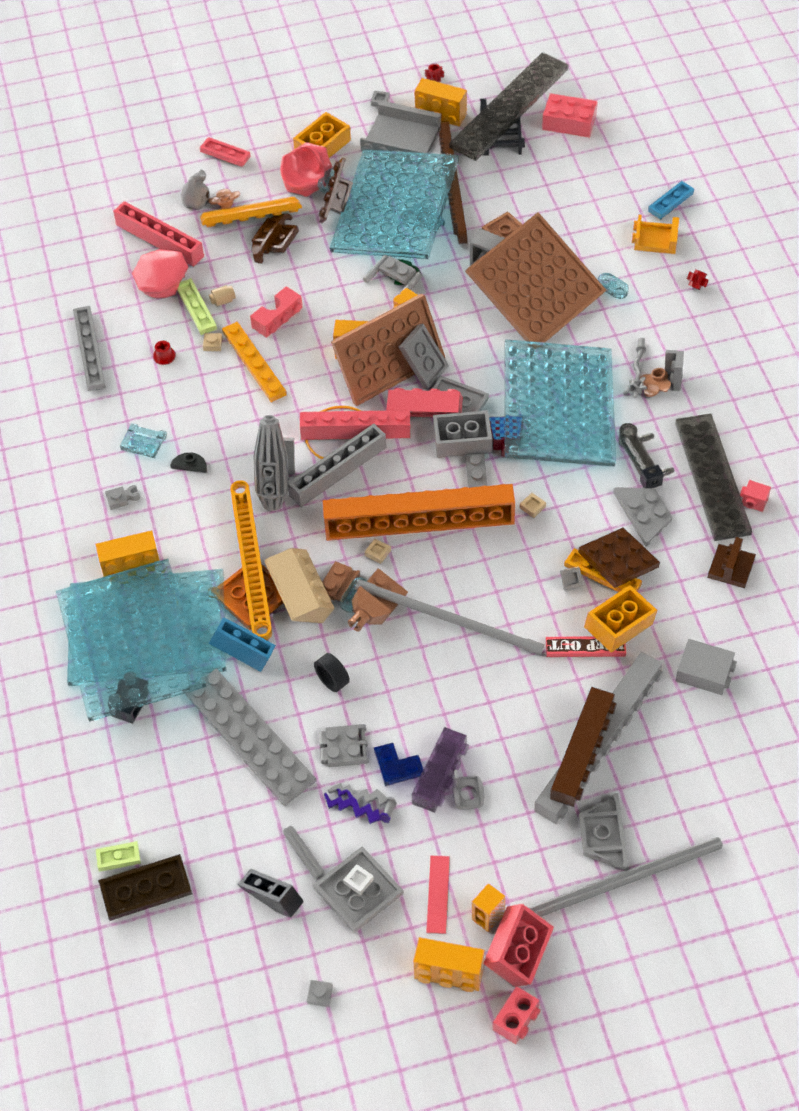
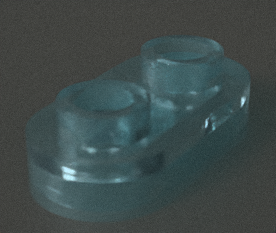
M602 273L598 276V281L607 290L606 293L617 299L627 297L629 291L627 283L610 273Z
M362 577L355 578L342 595L340 607L345 612H353L352 605L349 606L346 602H351L352 604L351 600L357 592L355 587L358 579L367 581Z

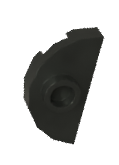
M193 452L178 455L170 464L171 469L207 473V465L204 458Z

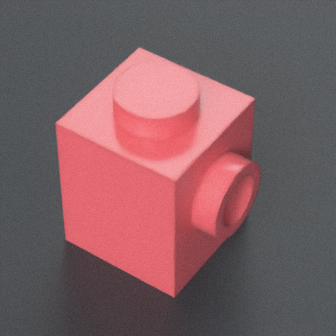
M749 480L747 487L743 486L740 497H743L741 505L763 512L769 499L771 487Z

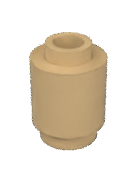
M225 285L211 290L209 299L212 305L215 304L218 307L232 302L233 299H236L233 287Z

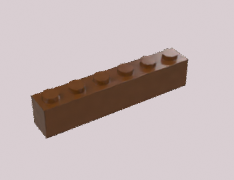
M591 686L553 782L550 793L551 800L572 807L575 806L577 800H581L584 792L582 785L589 780L591 771H588L590 765L594 766L596 762V749L602 746L604 740L602 733L608 730L611 721L608 719L609 715L614 714L617 703L614 702L615 694Z

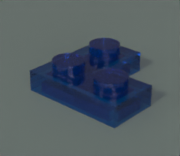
M394 743L374 747V753L385 786L424 776V769L419 754L399 760Z

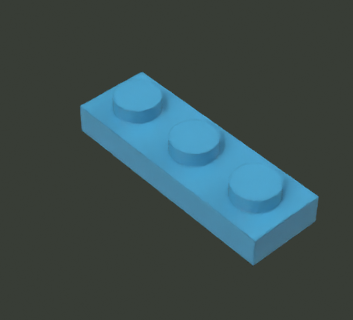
M683 181L679 182L648 206V212L661 220L692 196L694 188Z

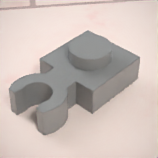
M132 485L127 490H124L122 486L105 491L110 510L128 505V500H139V493L132 494L138 491L137 486Z

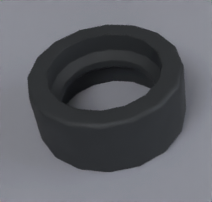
M326 653L314 662L316 674L331 691L338 692L350 682L347 670L331 653Z

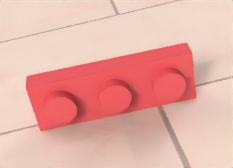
M210 137L200 146V152L241 167L251 157L249 151Z

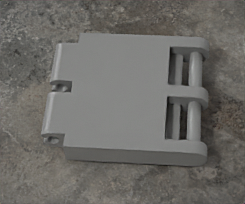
M366 725L327 727L326 731L319 732L321 764H328L329 767L369 763V757H367L366 752L368 741L365 740ZM359 732H361V740H360V741H359ZM360 748H362L363 757H361Z

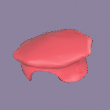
M308 142L283 155L280 166L281 177L286 190L306 197L327 185L332 169L327 149Z
M158 249L142 255L132 275L138 289L147 296L167 298L176 294L181 280L185 278L188 265L182 252Z

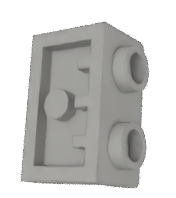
M666 350L665 371L668 373V376H671L670 382L673 383V391H680L684 351Z

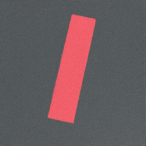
M431 855L426 933L446 934L450 856Z

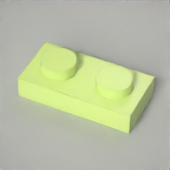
M137 841L95 849L99 872L141 864Z

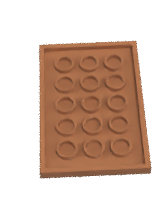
M424 294L417 295L331 341L354 405L358 406L415 375L400 351L399 346L418 324L425 325L443 357L446 358Z

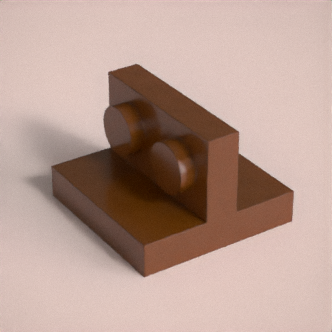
M735 537L734 543H730L729 546L718 544L707 578L745 589L756 554L741 550L742 538Z

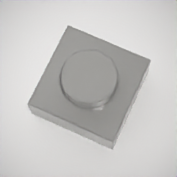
M374 91L371 98V106L378 107L380 100L389 102L390 92Z
M579 566L560 570L564 590L583 586Z
M311 980L307 1004L329 1007L333 983Z

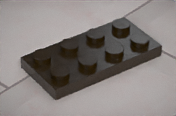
M181 854L98 880L109 921L192 895Z

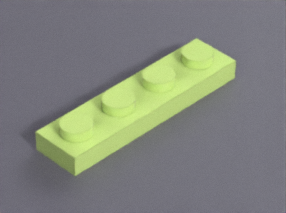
M190 278L180 282L177 291L200 335L217 330L216 323L193 280Z

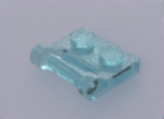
M131 423L120 444V448L123 451L155 458L162 443L166 440L167 431H156Z

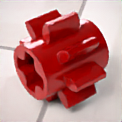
M435 63L428 65V70H425L426 79L441 82V78H444L442 66Z
M695 269L694 273L689 271L686 278L690 281L688 285L698 290L702 286L706 288L709 282L706 279L707 274Z

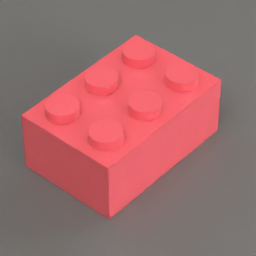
M550 93L543 113L542 130L590 138L597 116L598 101Z
M524 904L507 906L483 964L514 987L531 985L554 927Z

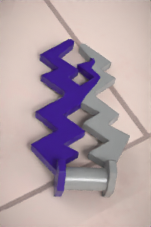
M340 783L328 789L329 793L338 791V798L332 801L328 794L324 793L329 809L338 805L340 812L351 806L356 818L367 814L369 824L380 820L389 824L390 817L397 804L394 798L386 797L378 789L369 794L367 789L354 794L350 784L343 788ZM347 793L349 798L343 801L341 796ZM365 798L367 805L360 808L358 801ZM377 798L380 806L385 803L387 804L384 812L381 814L379 809L373 812L370 802Z

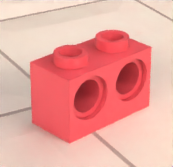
M516 986L493 1021V1031L514 1044L520 1038L523 1040L529 1030L528 1024L531 1020L535 1021L541 1011L539 1009V999ZM526 1004L529 1006V1009L521 1010L518 1006ZM510 1022H514L518 1026L514 1029H511L507 1027V1024Z

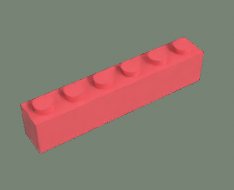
M124 201L113 211L117 226L159 249L182 252L187 264L194 267L204 257L202 242Z
M410 410L300 412L301 440L352 439L372 424H375L386 434V439L410 438Z

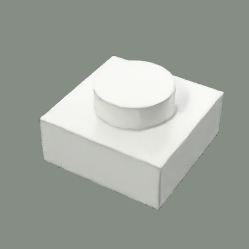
M356 864L344 878L343 882L361 895L374 880V876Z

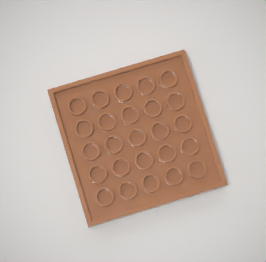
M539 212L465 271L534 351L607 291Z

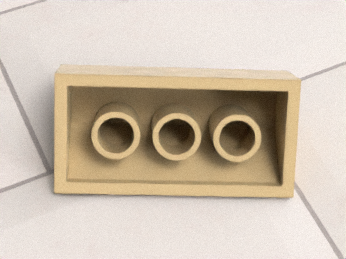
M290 548L264 561L292 621L323 623L335 609L306 549Z

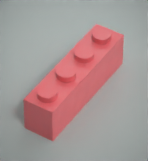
M394 388V390H388L386 411L410 410V417L432 418L433 415L462 413L463 397L455 389H448L447 391L430 389V391H423L419 388H413L412 390Z

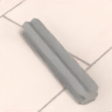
M289 826L283 831L284 836L314 879L322 877L324 870L294 827Z

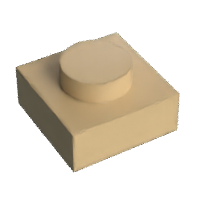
M204 333L203 351H221L222 333Z
M531 493L520 503L519 508L535 518L546 507V502Z
M374 539L365 550V556L381 564L391 552V546Z

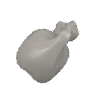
M201 169L198 173H195L184 184L181 191V201L184 206L200 210L210 198L209 188L203 183L207 176L204 170Z

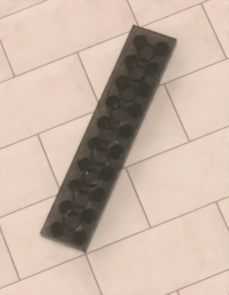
M542 52L449 142V148L477 161L569 69V64Z

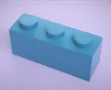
M225 617L222 618L209 642L210 645L260 672L263 670L276 646Z

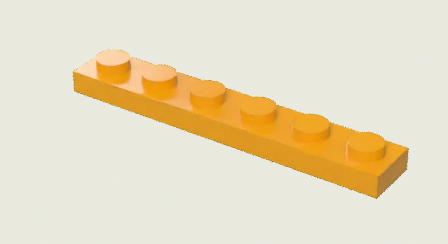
M238 321L223 327V334L270 402L286 396L285 388Z

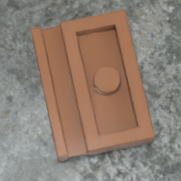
M335 561L322 581L330 599L333 601L337 600L343 604L358 580L360 571L352 570L351 567Z

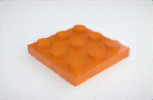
M262 565L269 613L271 614L283 604V601L269 570ZM241 568L215 588L211 594L244 626L251 630L244 576Z

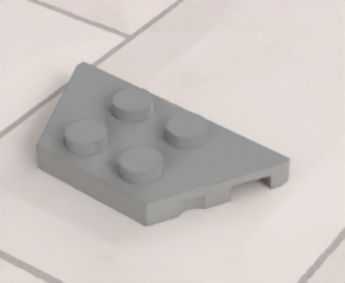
M614 488V495L645 547L648 546L651 540L658 536L664 527L670 524L672 515L656 489Z
M615 793L612 795V798L605 802H599L593 808L579 813L583 855L627 871L629 870L621 808L619 795Z

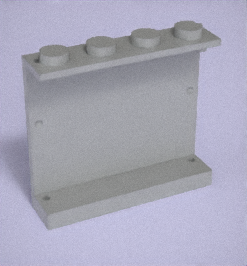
M380 100L378 103V116L368 136L360 138L361 151L423 165L440 129L441 113Z

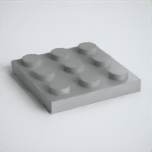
M363 846L313 884L314 890L353 933H356L404 894L403 889ZM356 864L374 876V880L361 895L343 882L344 878Z

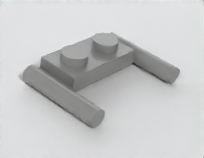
M384 255L367 273L363 281L369 283L380 271L406 285L402 290L405 288L412 290L423 275L403 262Z

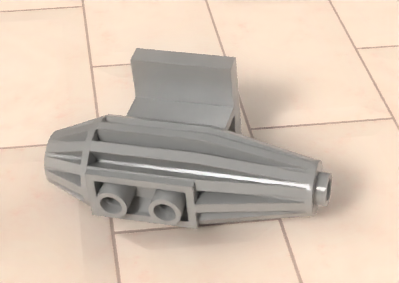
M266 415L259 423L253 455L255 492L263 508L274 511L282 507L289 491L288 474H295L294 438L283 437L277 418L273 415Z

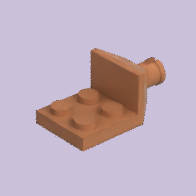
M379 568L367 580L369 583L406 596L408 593L407 590ZM360 586L351 600L355 614L348 620V625L352 628L358 622L353 629L357 632H360L366 623L369 625H382L399 604L371 595Z

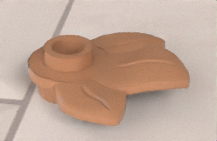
M221 189L216 193L215 197L208 199V203L211 205L218 204L222 209L229 208L233 205L234 199L240 196V192Z
M656 368L651 374L641 376V378L643 376L646 378L643 382L644 386H647V389L644 390L646 397L655 396L659 391L667 392L671 387L668 373L663 368Z

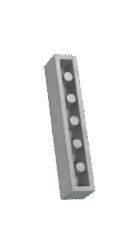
M372 424L289 481V496L300 507L304 506L386 449V434L375 424Z

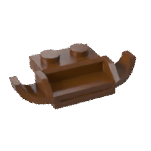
M284 213L266 218L252 239V254L255 263H263V254H269L270 252L285 253L299 232L297 225L285 224L286 220L293 219L290 214Z

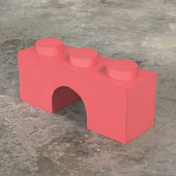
M287 286L274 296L277 309L268 310L261 306L250 316L251 327L266 338L275 333L281 325L288 322L293 315L300 312L303 308L301 295Z

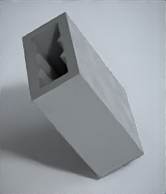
M688 639L677 670L676 681L722 695L724 688L728 689L732 677H729V673H734L737 661L734 660L735 652Z

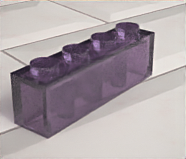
M446 727L443 728L412 792L413 805L434 813L438 806H442L445 799L444 793L452 785L454 770H459L461 766L460 759L462 755L465 756L469 748L467 735Z

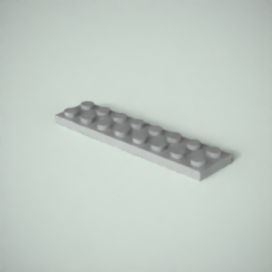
M217 668L185 691L187 698L283 806H286L317 782L315 776Z

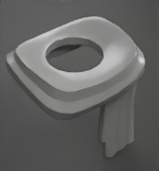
M454 770L452 791L455 806L462 810L482 807L484 804V786L478 776L458 777V771ZM469 786L476 790L477 795L473 800H465L461 797L460 793L464 787Z

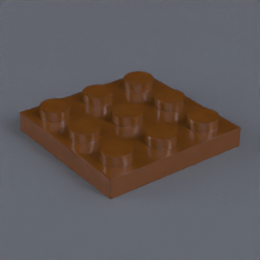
M624 527L582 545L578 550V553L614 588L659 568L660 561Z

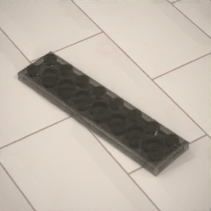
M712 413L676 419L675 425L714 541L752 535V528Z

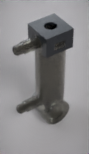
M624 423L619 428L618 444L625 449L639 473L643 488L653 489L662 486L663 477L674 473V468L670 467L661 470L659 465L654 464L643 445L644 442L653 439L654 434L638 436V430L634 424Z

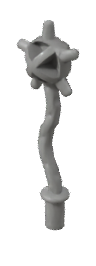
M643 337L638 339V346L636 347L638 354L633 364L636 378L635 380H629L627 390L623 391L624 395L630 393L634 398H637L638 394H642V391L647 389V386L643 384L646 378L644 376L641 378V370L638 365L643 353L646 352L645 338Z

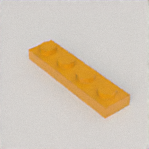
M575 548L564 562V566L567 568L579 566L582 575L617 592H620L629 585L638 591L642 585V580L635 578L614 588Z

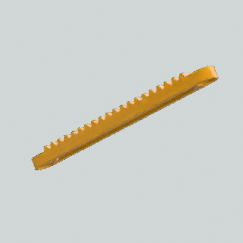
M238 480L232 483L230 491L252 633L265 640H269L272 636V626L250 489L247 482ZM238 488L245 489L243 493L235 492ZM259 628H266L267 632L265 634H258L257 630Z

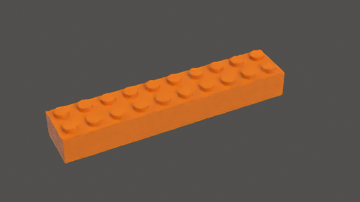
M513 484L483 485L480 487L323 500L326 541L515 524Z

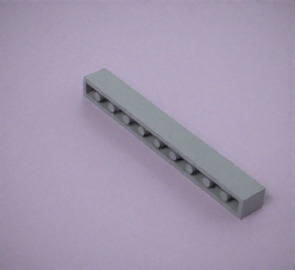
M641 652L612 692L615 694L614 702L617 703L614 714L609 715L608 719L611 721L608 730L602 733L604 740L601 748L596 749V762L594 766L590 765L588 770L591 773L592 771H597L601 764V758L609 754L612 742L618 741L624 725L627 727L631 722L633 712H637L641 708L642 699L650 695L654 682H659L663 675L661 671L662 662ZM558 770L535 801L534 812L555 824L559 818L563 819L569 806L550 799L551 788ZM588 782L583 783L582 787H585L588 784Z

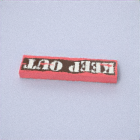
M594 636L546 637V657H626V643L611 653Z

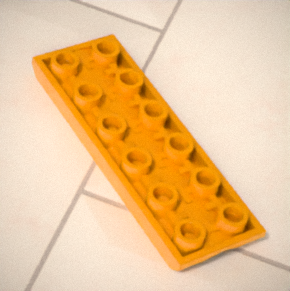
M292 196L207 211L201 214L200 219L202 226L213 227L216 226V223L230 224L232 220L237 219L239 221H247L249 217L264 218L266 214L275 216L282 214L283 211L293 213L299 211L302 205L296 197Z

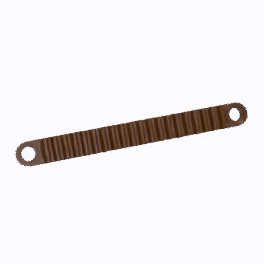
M449 121L440 122L439 145L453 234L457 235L458 244H467V230Z

